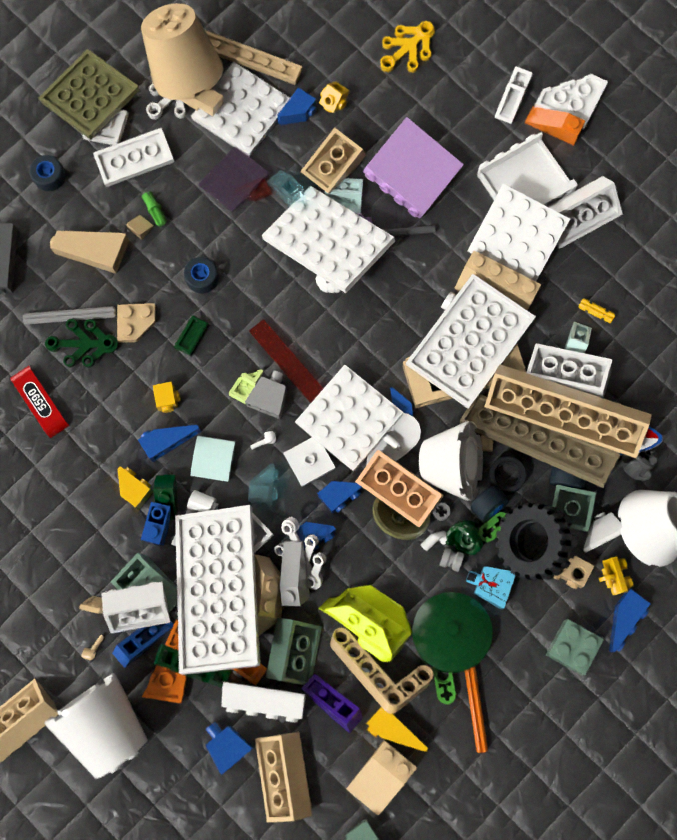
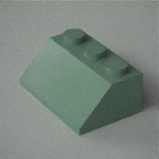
M277 618L266 678L305 685L313 676L322 626Z

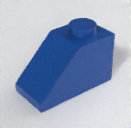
M298 88L277 114L278 123L286 125L307 121L317 111L316 99Z

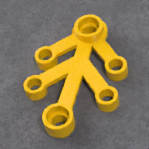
M428 21L420 23L418 27L398 25L395 28V35L398 38L384 37L382 45L385 49H391L393 46L402 47L392 56L382 57L380 62L381 69L384 72H391L395 67V63L409 51L407 69L410 72H416L418 70V62L416 61L417 43L422 40L420 58L423 61H428L431 57L429 39L434 35V26ZM405 34H416L412 38H403Z

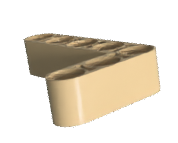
M337 628L332 635L330 641L332 650L388 713L398 712L424 691L433 678L432 669L426 665H421L395 685L347 629ZM336 638H342L344 642H339ZM349 653H355L357 657H352ZM362 668H368L370 673L364 672ZM418 675L424 676L426 680L420 679ZM375 683H381L384 688L377 687ZM404 687H409L412 692L406 691ZM389 698L395 699L397 704L391 703Z

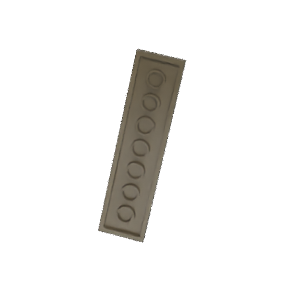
M481 394L478 395L470 408H467L460 419L459 424L466 421L474 422L477 426V429H474L475 432L602 488H604L620 458L619 453L486 408L487 397Z

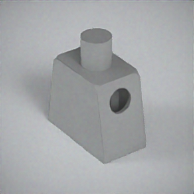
M273 371L270 379L261 377L245 401L246 406L280 419L287 394V387L281 384L284 374Z

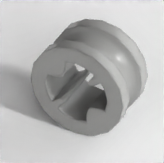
M438 503L432 512L433 517L439 521L447 519L450 515L449 506L446 503ZM439 507H443V510L447 512L443 514V517L436 513V509L439 510Z

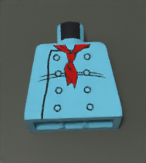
M484 566L481 574L469 571L466 582L476 585L474 591L476 596L499 609H504L515 575L508 570Z

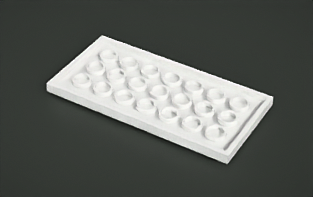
M246 505L175 516L179 674L260 666L252 506Z

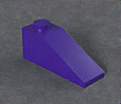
M316 674L302 687V691L349 733L363 719L360 708Z

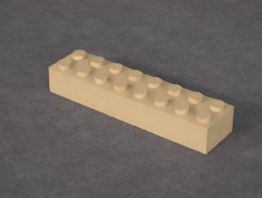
M499 364L494 374L485 404L486 408L637 458L652 415Z

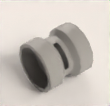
M445 547L439 566H448L453 571L459 572L464 553H454L450 548Z

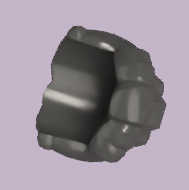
M650 449L640 452L637 458L623 455L620 463L625 473L630 477L646 481L651 478L652 472L650 470L655 467L659 455L657 451Z

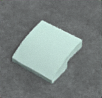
M346 178L330 194L325 191V195L354 213L361 214L363 179Z
M197 436L190 476L228 482L230 480L236 441Z

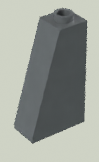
M0 223V295L13 293L18 229L11 223Z

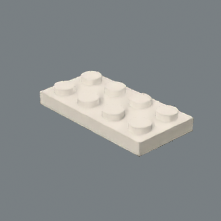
M162 128L93 153L106 187L174 162Z

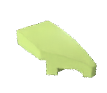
M260 369L249 374L242 373L241 377L237 379L229 391V396L246 404L245 401L261 378L263 370Z

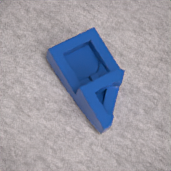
M390 387L391 402L403 413L413 416L412 403L396 389Z

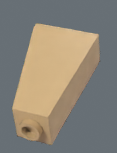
M57 231L55 236L51 238L50 248L57 255L116 274L129 239L124 233Z

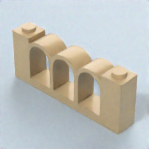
M516 344L501 365L526 373L518 345ZM410 357L403 361V370L415 409L453 399L442 390L432 392L429 381L406 365ZM494 375L489 380V382L483 390L489 389L491 387Z

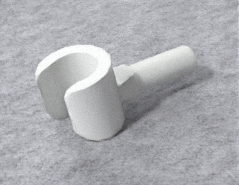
M273 431L265 432V439L250 445L251 449L275 443V433Z

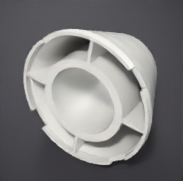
M466 421L424 440L419 454V468L424 482L467 501H472L477 497L479 488H476L478 480L482 481L483 473L481 437L475 433L474 429H477V426L474 422Z
M636 490L626 495L620 504L618 518L621 517L622 528L620 532L629 550L635 557L649 566L653 564L663 567L672 563L677 558V492Z

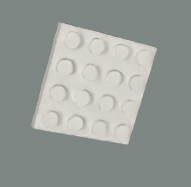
M233 62L212 89L223 95V105L214 116L199 109L198 111L195 110L191 117L192 120L250 157L277 123V114L290 98Z
M503 184L468 252L476 251L537 281L570 218Z
M344 365L295 423L354 472L403 415V411Z

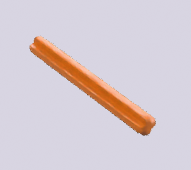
M473 667L465 671L476 750L478 753H485L488 751L476 668Z

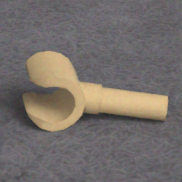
M100 635L91 649L84 648L81 656L84 659L93 660L98 646L105 637Z

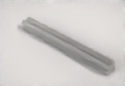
M111 306L23 314V322L25 324L63 322L69 319L112 318L116 316V310Z

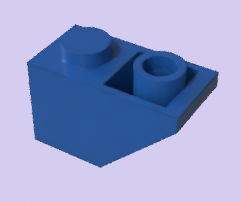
M332 481L319 491L317 495L332 514L336 511L339 513L347 506L346 502L350 499L354 501L362 494L360 492L362 486L358 483Z
M151 502L141 540L164 545L169 529L170 506Z
M305 522L296 533L299 540L303 541L305 551V539L309 535L317 536L318 544L323 541L327 543L335 537L336 529L330 525ZM318 544L315 546L313 552H315L319 548Z

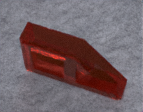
M265 177L233 190L235 195L254 202L272 195Z

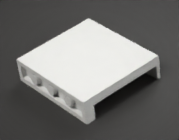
M542 132L537 135H530L525 142L513 145L505 153H499L492 161L483 162L479 166L477 174L493 200H495L502 185L505 184L545 206L571 194L576 190L578 184L574 179L570 181L541 140Z

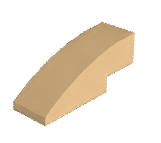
M212 89L207 92L202 90L196 93L194 98L181 101L197 111L201 109L214 116L223 105V95Z

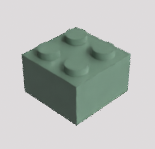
M556 485L552 506L565 514L564 518L570 519L572 522L571 529L589 532L596 493Z
M566 619L561 624L545 655L579 675H586L604 639Z

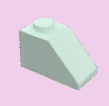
M574 322L564 349L585 354L592 328Z

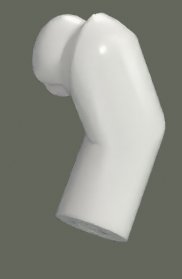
M439 531L430 534L421 543L422 548L428 551L438 541L446 544L447 532Z

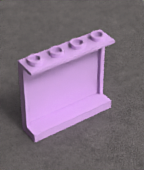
M406 117L365 167L363 172L367 179L372 182L375 181L380 185L379 187L383 192L392 195L396 203L404 205L412 216L420 219L464 164Z

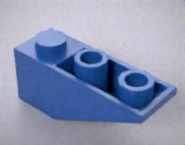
M628 589L615 605L609 646L610 652L620 651L625 646L626 641L624 640L627 635L631 636L638 627L636 625L640 618L644 619L649 612L647 608L650 603L632 589Z

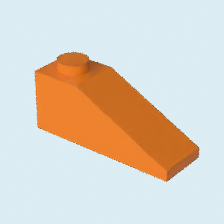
M532 107L525 123L574 145L582 131L585 120L566 112Z

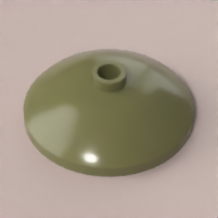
M376 498L374 501L373 516L377 525L394 538L402 540L418 538L429 526L430 516L419 528L379 498Z

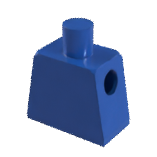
M214 722L206 728V731L212 737V740L206 744V747L221 775L253 749V746L231 726L226 727L222 731L217 723Z

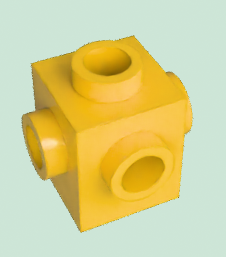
M336 81L329 83L321 92L319 104L331 113L343 110L347 104L346 99L350 90Z

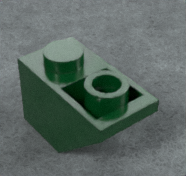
M156 475L153 487L155 503L170 506V520H175V516L178 515L176 476Z

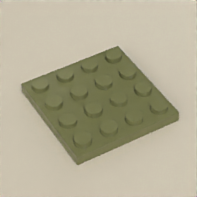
M87 49L39 97V100L91 140L140 89L138 85Z

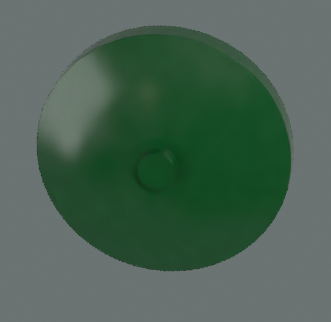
M446 592L431 597L419 608L413 621L412 638L416 651L429 666L442 672L460 673L472 669L484 659L492 642V624L486 610L475 599L462 593Z

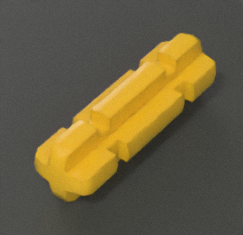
M585 298L579 304L580 309L588 310V313L600 319L604 318V321L611 323L615 317V313L607 312L605 308L595 303L591 304Z

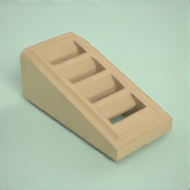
M92 596L81 603L79 608H81L80 610L103 614L102 598Z

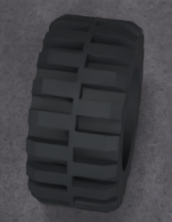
M524 503L523 506L518 505L514 507V512L509 511L505 515L506 520H501L499 524L501 529L496 533V537H499L498 542H496V548L500 550V553H498L499 559L505 561L503 562L504 567L511 569L510 572L513 575L520 576V578L526 580H549L554 578V576L562 574V568H568L571 564L569 559H574L575 552H573V547H577V541L573 539V536H576L575 529L570 528L572 525L570 519L564 518L565 514L562 511L549 505ZM540 523L548 534V548L539 560L534 561L525 551L524 537L527 530L533 524Z

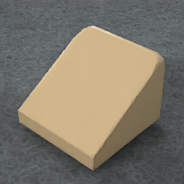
M141 215L126 224L128 229L141 240L154 227Z

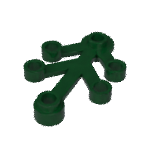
M69 319L66 321V328L74 332L80 340H59L55 336H50L45 341V347L50 352H57L61 348H79L72 355L64 357L63 363L69 368L74 367L76 361L91 348H98L91 356L86 355L82 359L83 365L91 368L94 366L95 361L104 353H113L117 349V339L113 335H105L97 327L94 320L88 319L84 323L85 328L93 332L99 339L91 340L78 327V323L74 319ZM70 323H75L73 328H69ZM89 323L94 324L92 328H88ZM54 340L55 344L50 346V341ZM111 341L110 346H105V343ZM68 359L73 360L71 364H67ZM87 359H91L90 364H85Z

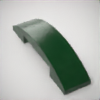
M161 644L154 664L179 673V650ZM231 669L184 674V676L223 688V682H228Z

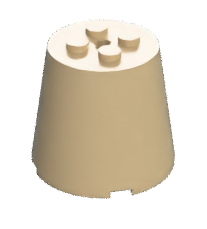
M176 3L159 7L146 16L142 22L141 31L153 85L158 94L171 100H185L194 98L195 94L202 90H205V92L210 90L221 78L223 65L195 11L188 5Z

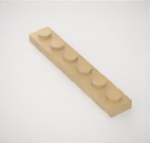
M205 30L219 57L296 85L303 70L302 66Z

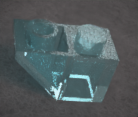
M282 170L267 180L270 187L289 207L304 195L303 187L292 175Z
M270 463L249 482L248 502L250 504L273 505V500H277V488H274V483L278 481L279 469H276L275 464Z

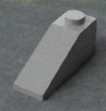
M284 541L280 578L282 606H301L310 598L303 541Z

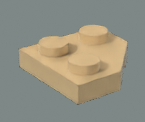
M155 303L117 305V341L119 343L138 342L143 337L142 335L156 324Z

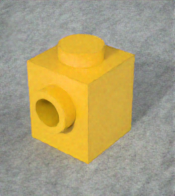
M172 382L153 385L156 407L159 411L168 413L174 411V408H178L177 402L180 401V395L178 390L175 391Z

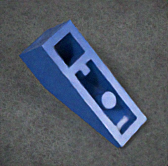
M198 425L154 429L153 431L148 430L144 432L138 441L149 459L154 462L202 431Z
M170 620L169 623L138 628L117 644L112 654L126 668L170 631L174 624Z

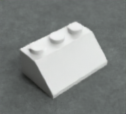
M151 582L148 585L130 586L126 589L110 590L102 593L103 615L110 633L170 622L167 599L162 582Z

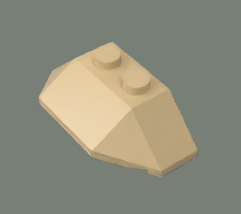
M255 555L258 635L260 636L276 624L277 618H281L282 615L281 572L269 557Z

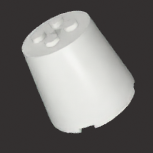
M115 673L104 678L105 683L100 686L98 683L57 711L58 717L52 716L45 721V725L96 779L108 772L113 773L118 770L127 759L131 760L139 754L138 750L148 741Z

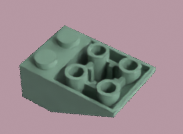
M137 553L111 581L118 590L126 589L130 586L148 585L151 582H162L169 613L178 604L176 585L147 555Z

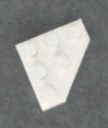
M590 74L576 81L571 80L553 88H544L535 107L566 112L585 120L582 128L584 130L608 81Z

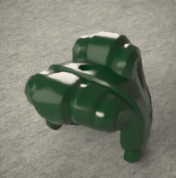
M463 520L452 525L446 534V545H454L458 552L476 555L483 547L477 524L473 521Z

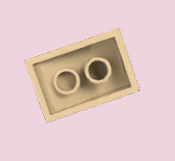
M334 128L300 172L330 194L358 167L365 158L366 153L356 143Z
M384 740L346 789L375 814L379 815L417 767Z

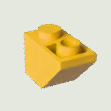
M120 466L118 468L120 496L140 510L153 493L150 489L151 484L143 478L139 481L134 477L136 475L134 471L128 467L123 469Z

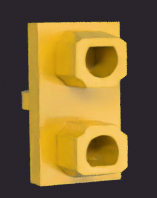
M616 556L602 561L604 577L598 579L599 582H606L607 588H611L612 595L627 592L629 588L633 587L632 578L630 576L624 578L622 570L627 569V563L624 558L618 559Z

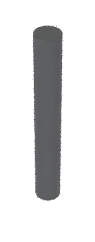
M435 225L383 230L392 236L435 233Z

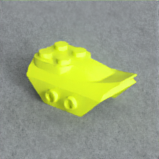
M372 585L347 588L340 596L328 598L318 608L359 637L358 643L360 646L383 662L393 660L412 634L404 607Z

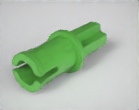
M149 191V195L148 192L144 193L142 199L148 208V213L152 215L157 226H163L167 223V220L161 211V205L157 203L153 192Z

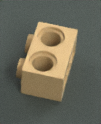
M574 556V559H569L570 566L564 568L563 573L559 576H554V578L557 580L562 578L567 581L566 585L571 588H583L594 565ZM574 569L581 571L582 577L580 580L574 578Z

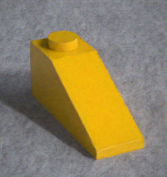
M382 707L366 722L369 725L367 730L375 738L379 735L383 739L424 752L428 750L405 725Z

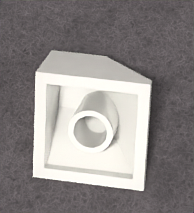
M603 512L594 517L595 521L590 525L583 548L585 553L621 535L622 523L612 512L607 515Z

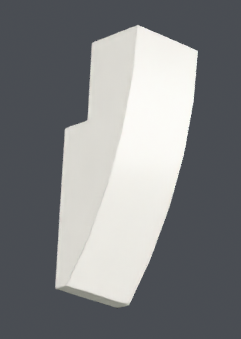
M515 66L494 118L512 124L531 80L532 72Z

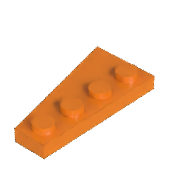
M178 620L175 621L166 641V646L179 650ZM156 665L142 697L183 703L187 676Z

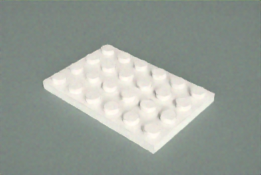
M312 186L262 234L263 240L345 293L353 287L395 242L394 236Z
M472 274L407 360L406 365L469 409L495 374L499 364L503 363L536 316Z

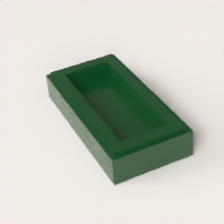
M192 315L175 343L174 348L191 357L207 330L209 323Z

